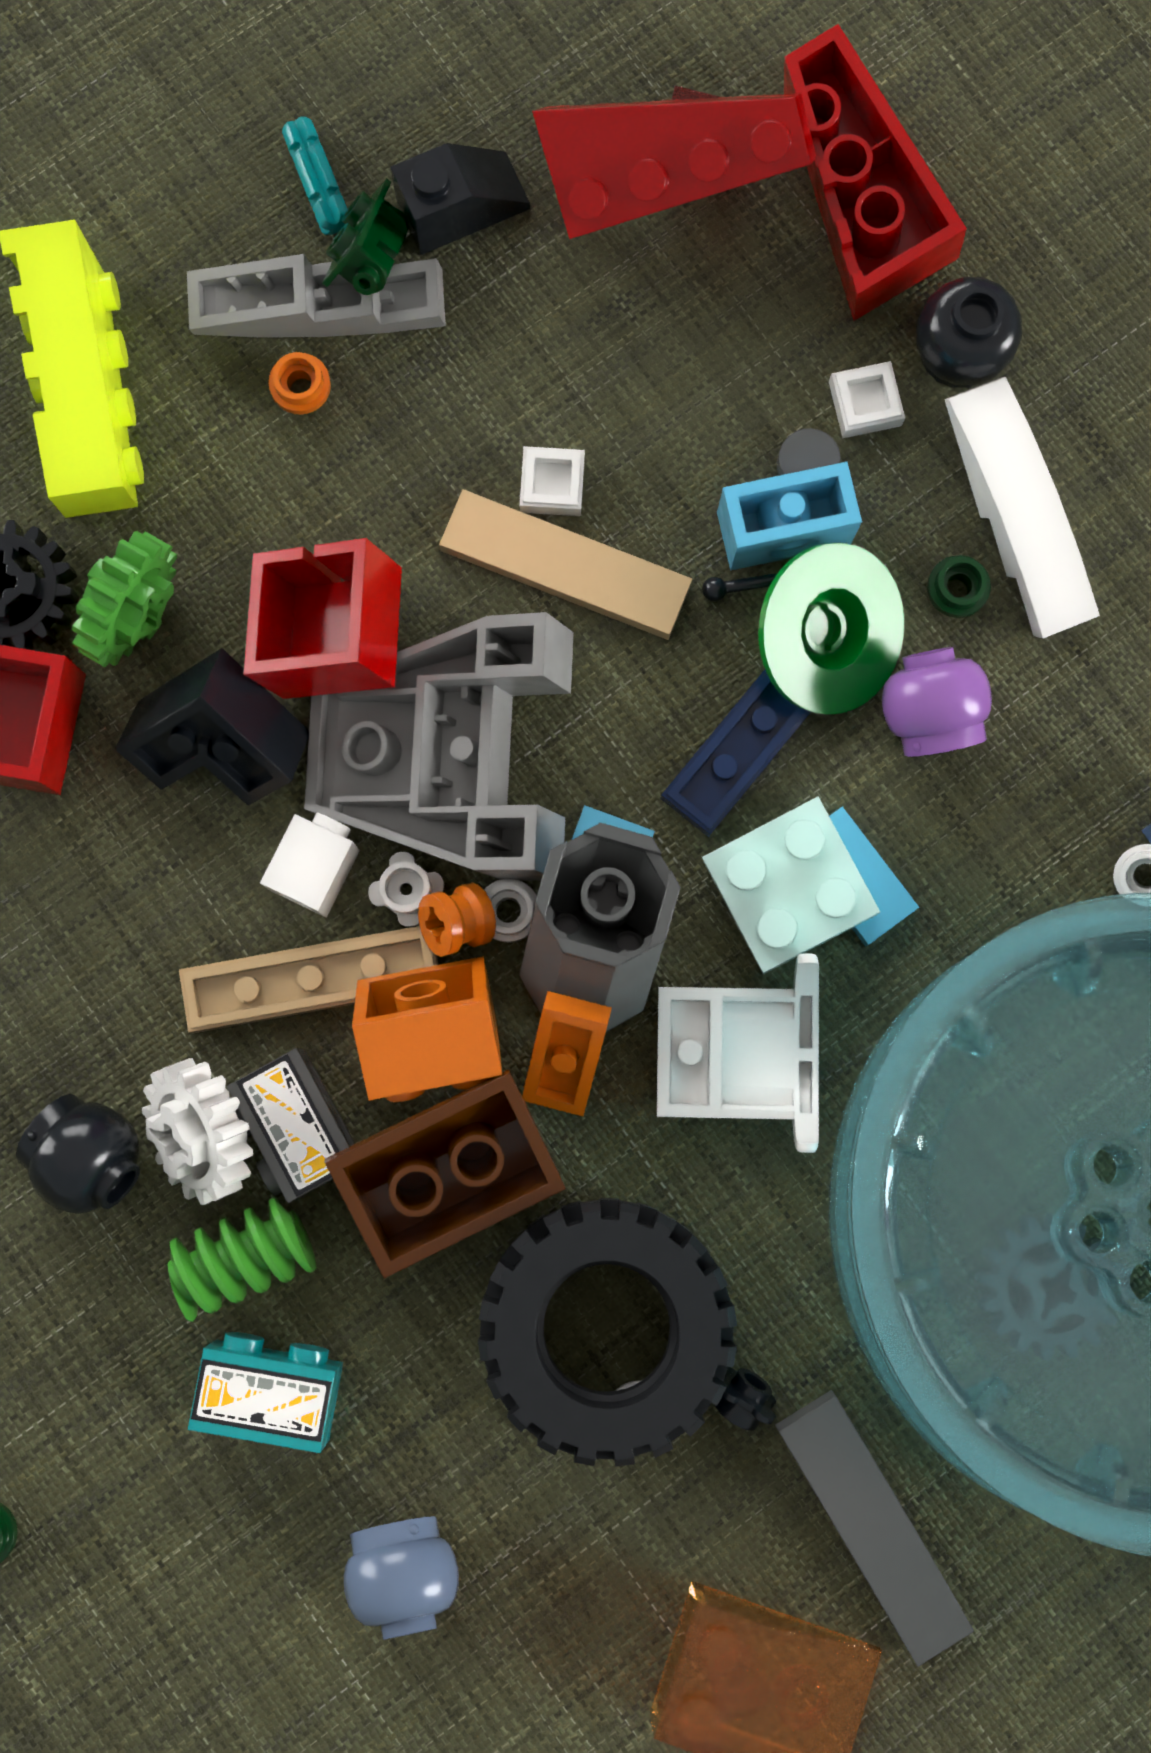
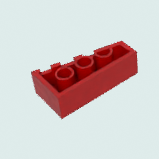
M837 24L784 57V94H802L817 157L806 167L853 321L957 260L960 256L967 228L840 25Z

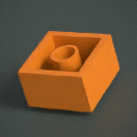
M484 956L357 980L352 1029L369 1101L386 1098L391 1102H404L419 1097L428 1089L451 1085L455 1089L465 1090L491 1077L502 1076L498 1025Z

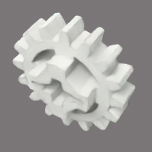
M193 1058L185 1059L153 1072L150 1075L153 1083L145 1086L143 1090L151 1104L142 1108V1114L147 1118L146 1137L155 1144L158 1150L155 1160L157 1164H163V1169L168 1175L169 1183L173 1186L181 1182L184 1197L189 1200L197 1196L200 1205L217 1201L243 1188L241 1180L250 1177L251 1174L243 1160L253 1156V1149L247 1144L249 1125L247 1122L239 1120L235 1112L240 1101L237 1097L229 1098V1091L225 1088L226 1079L222 1075L211 1079L209 1064L202 1062L195 1065Z

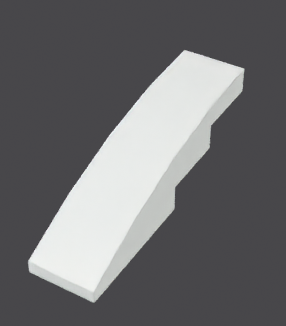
M1000 377L944 399L980 518H989L1006 576L1016 578L1033 636L1046 638L1100 616L1081 554L1059 494L1032 430L1007 378Z

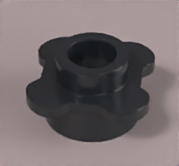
M728 1367L724 1378L726 1389L718 1405L713 1404L718 1412L734 1425L748 1431L756 1430L760 1422L772 1424L776 1416L771 1409L776 1404V1399L772 1395V1389L769 1384L759 1375L748 1369L740 1368L736 1371Z

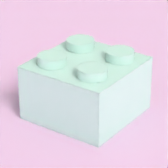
M819 797L798 806L702 857L762 974L798 957L799 954H803L880 913L876 902Z

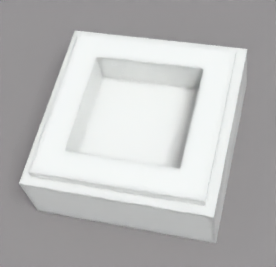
M891 361L831 374L829 386L842 439L902 426L905 415Z
M524 446L520 512L581 516L585 450Z

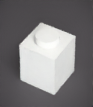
M316 813L312 822L294 814L260 884L271 892L327 918L360 852L353 841L346 839L351 829L320 813Z

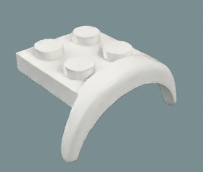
M799 954L796 958L793 989L658 987L657 1117L792 1119L796 1150L803 1153L816 1152L819 1144V961L815 954Z

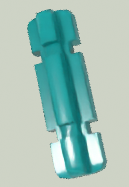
M299 117L295 121H289L284 124L282 134L321 232L325 235H334L345 225L341 220L347 211V206L340 193L312 120L308 117Z

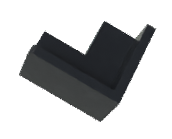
M221 648L142 698L137 703L115 750L160 790L199 767L205 766L249 806L292 782L307 743L309 731L263 686L243 675L244 668Z

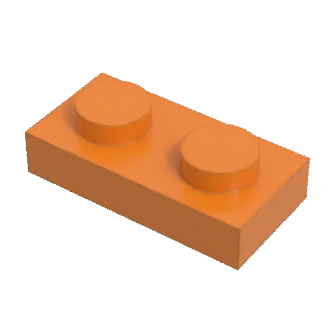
M547 991L522 1095L525 1102L584 1116L612 1007Z

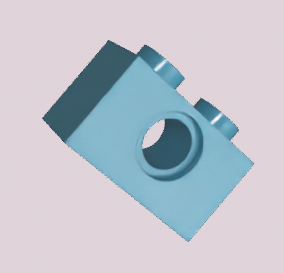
M848 462L723 487L717 509L730 571L793 558L803 550L823 543L851 544L862 523Z

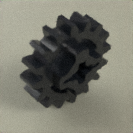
M7 520L3 534H0V591H3L2 599L0 598V645L11 647L15 645L17 648L33 650L32 641L41 638L52 646L56 642L53 633L50 631L52 625L57 623L62 626H70L72 622L62 611L63 604L78 603L79 596L72 588L64 584L77 578V574L68 562H62L66 553L55 541L47 543L46 535L35 526H32L24 535L23 529L15 520ZM28 556L39 561L45 578H39L35 573H31L32 566L27 562ZM13 581L16 582L15 588H12Z

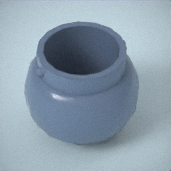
M431 1516L398 1521L350 1534L353 1556L348 1559L345 1566L344 1592L348 1607L355 1619L364 1626H381L383 1640L437 1629L435 1614L451 1607L459 1586L456 1557L450 1544L439 1536L437 1518Z

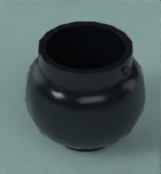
M962 277L943 284L927 299L916 324V345L926 371L937 382L952 388L970 389L973 385L995 378L1011 363L1022 338V316L1013 296L1000 284L984 277Z
M73 1094L61 1096L48 1104L27 1127L18 1143L16 1151L17 1160L28 1170L29 1178L37 1194L54 1208L75 1214L87 1213L100 1206L104 1209L112 1208L130 1192L140 1174V1167L136 1164L139 1156V1141L132 1124L118 1111L96 1102L85 1103Z

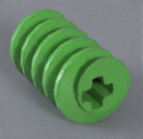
M273 1197L268 1201L269 1219L264 1222L251 1207L244 1209L245 1229L238 1232L227 1217L220 1219V1240L214 1242L202 1227L194 1231L195 1250L191 1252L186 1249L177 1237L171 1239L169 1242L171 1260L168 1261L169 1278L176 1301L186 1320L193 1322L196 1319L198 1306L210 1314L217 1312L222 1307L223 1295L233 1303L243 1301L246 1297L247 1284L255 1292L263 1293L267 1291L271 1286V1272L281 1282L287 1283L292 1281L295 1277V1260L305 1271L309 1273L315 1271L316 1260L313 1248L298 1214L293 1210L287 1212L277 1198Z

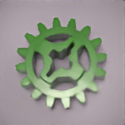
M135 531L129 542L124 539L119 541L113 558L105 556L104 559L100 558L87 574L89 581L83 597L76 605V613L79 618L72 625V631L77 633L72 645L79 649V653L103 667H106L109 663L116 666L122 654L127 657L132 654L133 648L139 639L144 640L146 637L150 640L162 624L161 617L166 604L174 594V585L170 581L176 575L177 570L172 568V565L177 559V554L171 551L172 546L146 531L143 534Z

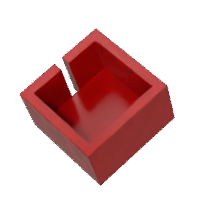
M367 538L314 545V555L304 547L254 553L243 675L283 699L394 688L402 567Z
M0 645V785L61 796L86 674L68 657Z

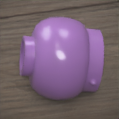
M953 647L940 648L902 657L904 669L891 675L885 683L882 694V707L890 731L895 736L901 737L904 755L908 757L932 755L985 742L987 736L984 720L988 718L991 711L992 695L987 675L981 666L972 659H955Z

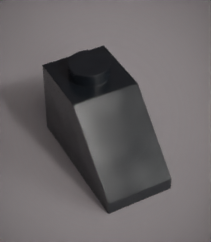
M446 143L390 167L397 205L407 219L409 231L421 255L530 209V202L505 151Z

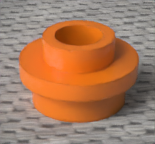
M293 352L280 358L273 366L269 375V390L275 403L281 409L292 414L303 415L316 411L326 402L331 390V380L327 368L318 358L307 353ZM298 379H307L311 382L310 388L305 392L294 393L290 390L293 382Z

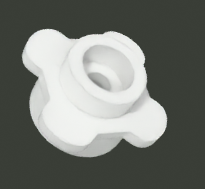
M398 852L391 856L389 860L390 866L383 872L380 881H375L370 885L368 896L373 905L377 907L386 906L397 914L401 925L414 927L419 925L418 909L422 897L438 891L443 892L444 882L438 873H427L419 865L415 864V859L410 853ZM403 884H410L412 886V892L409 895H403L400 892Z

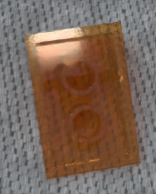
M692 1581L650 1710L653 1737L658 1741L692 1753H851L882 1650L878 1646Z

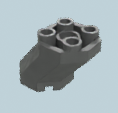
M600 822L584 831V834L568 843L566 841L550 850L535 901L536 906L519 974L540 1014L542 1013L547 991L612 1007L606 1032L643 1012L681 888L673 872H670L663 860L662 853L653 837Z

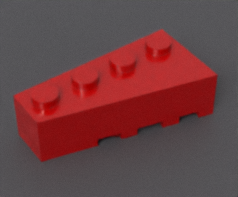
M801 93L547 106L532 111L569 239L810 165L817 158Z

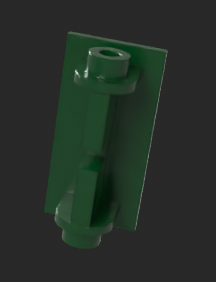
M387 178L371 197L362 191L345 212L341 220L345 225L335 236L326 251V255L333 260L322 282L326 287L339 274L351 283L357 292L363 295L378 293L384 288L395 262L393 259L397 256L409 229L403 212L384 199L391 184V181Z

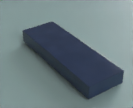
M764 670L661 794L660 799L709 838L811 712L803 710L786 700L774 687L766 670Z

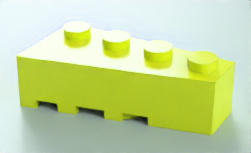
M76 220L1 230L0 243L2 254L11 259L19 272L21 285L9 287L13 313L19 316L24 336L27 342L33 345L34 350L33 352L21 354L25 377L28 380L35 402L37 404L43 403L45 409L44 411L34 412L33 420L48 498L65 518L138 507L135 485L144 484V471L137 447H130L127 427L136 425V413L130 390L122 388L120 368L128 367V354L121 330H114L112 311L120 310L121 308L115 276L112 272L104 273Z

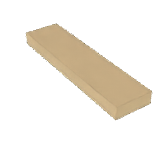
M462 489L439 543L440 551L666 640H669L692 583V578L464 489Z
M420 926L179 969L188 1032L199 1033L355 1004L357 980L439 965L437 955L428 948L422 936Z

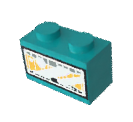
M226 1332L224 1341L215 1340L203 1348L188 1430L316 1453L322 1452L330 1439L343 1362L329 1360V1350L320 1346L292 1343L290 1344L289 1352L263 1348V1337L240 1332Z

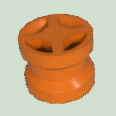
M471 882L458 886L452 895H447L440 891L423 896L419 903L418 918L422 936L428 948L437 956L444 957L454 954L465 943L471 947L490 943L495 936L496 919L492 902L486 891L478 884Z

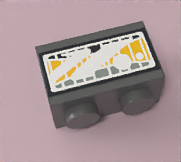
M295 1048L226 1086L231 1096L237 1097L240 1101L235 1112L239 1120H243L249 1125L250 1129L247 1131V1137L253 1136L264 1157L256 1162L265 1185L273 1196L283 1193L286 1201L290 1203L333 1181L325 1164V1158L356 1143L306 1050Z

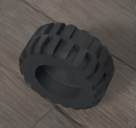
M599 1198V1200L577 1201L564 1205L560 1209L537 1219L518 1238L514 1239L502 1255L490 1277L481 1304L479 1315L481 1327L478 1339L480 1360L485 1362L488 1372L487 1384L494 1399L500 1398L507 1408V1418L520 1432L527 1429L538 1438L537 1446L553 1455H556L559 1449L573 1454L574 1463L595 1466L596 1459H614L615 1467L635 1464L634 1456L651 1451L656 1458L672 1450V1441L684 1432L691 1437L705 1423L702 1416L711 1403L718 1405L726 1389L724 1378L728 1367L734 1366L737 1348L733 1342V1327L737 1326L735 1308L730 1301L726 1288L728 1284L719 1266L703 1244L674 1218L661 1213L656 1208L639 1202L622 1201L619 1198ZM602 1264L630 1268L648 1279L659 1291L665 1302L670 1324L669 1339L665 1353L653 1372L634 1386L610 1392L582 1387L566 1377L552 1360L544 1337L545 1313L550 1299L558 1287L574 1273L587 1267Z

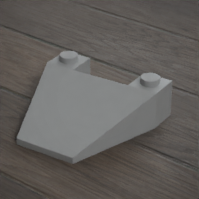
M547 612L485 616L398 651L394 688L311 696L304 809L323 814L341 823L498 879L541 881L550 850L564 843L565 817L540 805H508L513 696L571 694L574 632Z

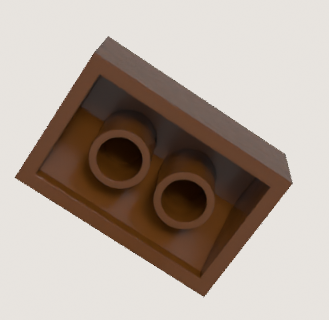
M509 1069L502 1072V1076L487 1079L325 1158V1164L383 1278L401 1271L566 1189L555 1162Z

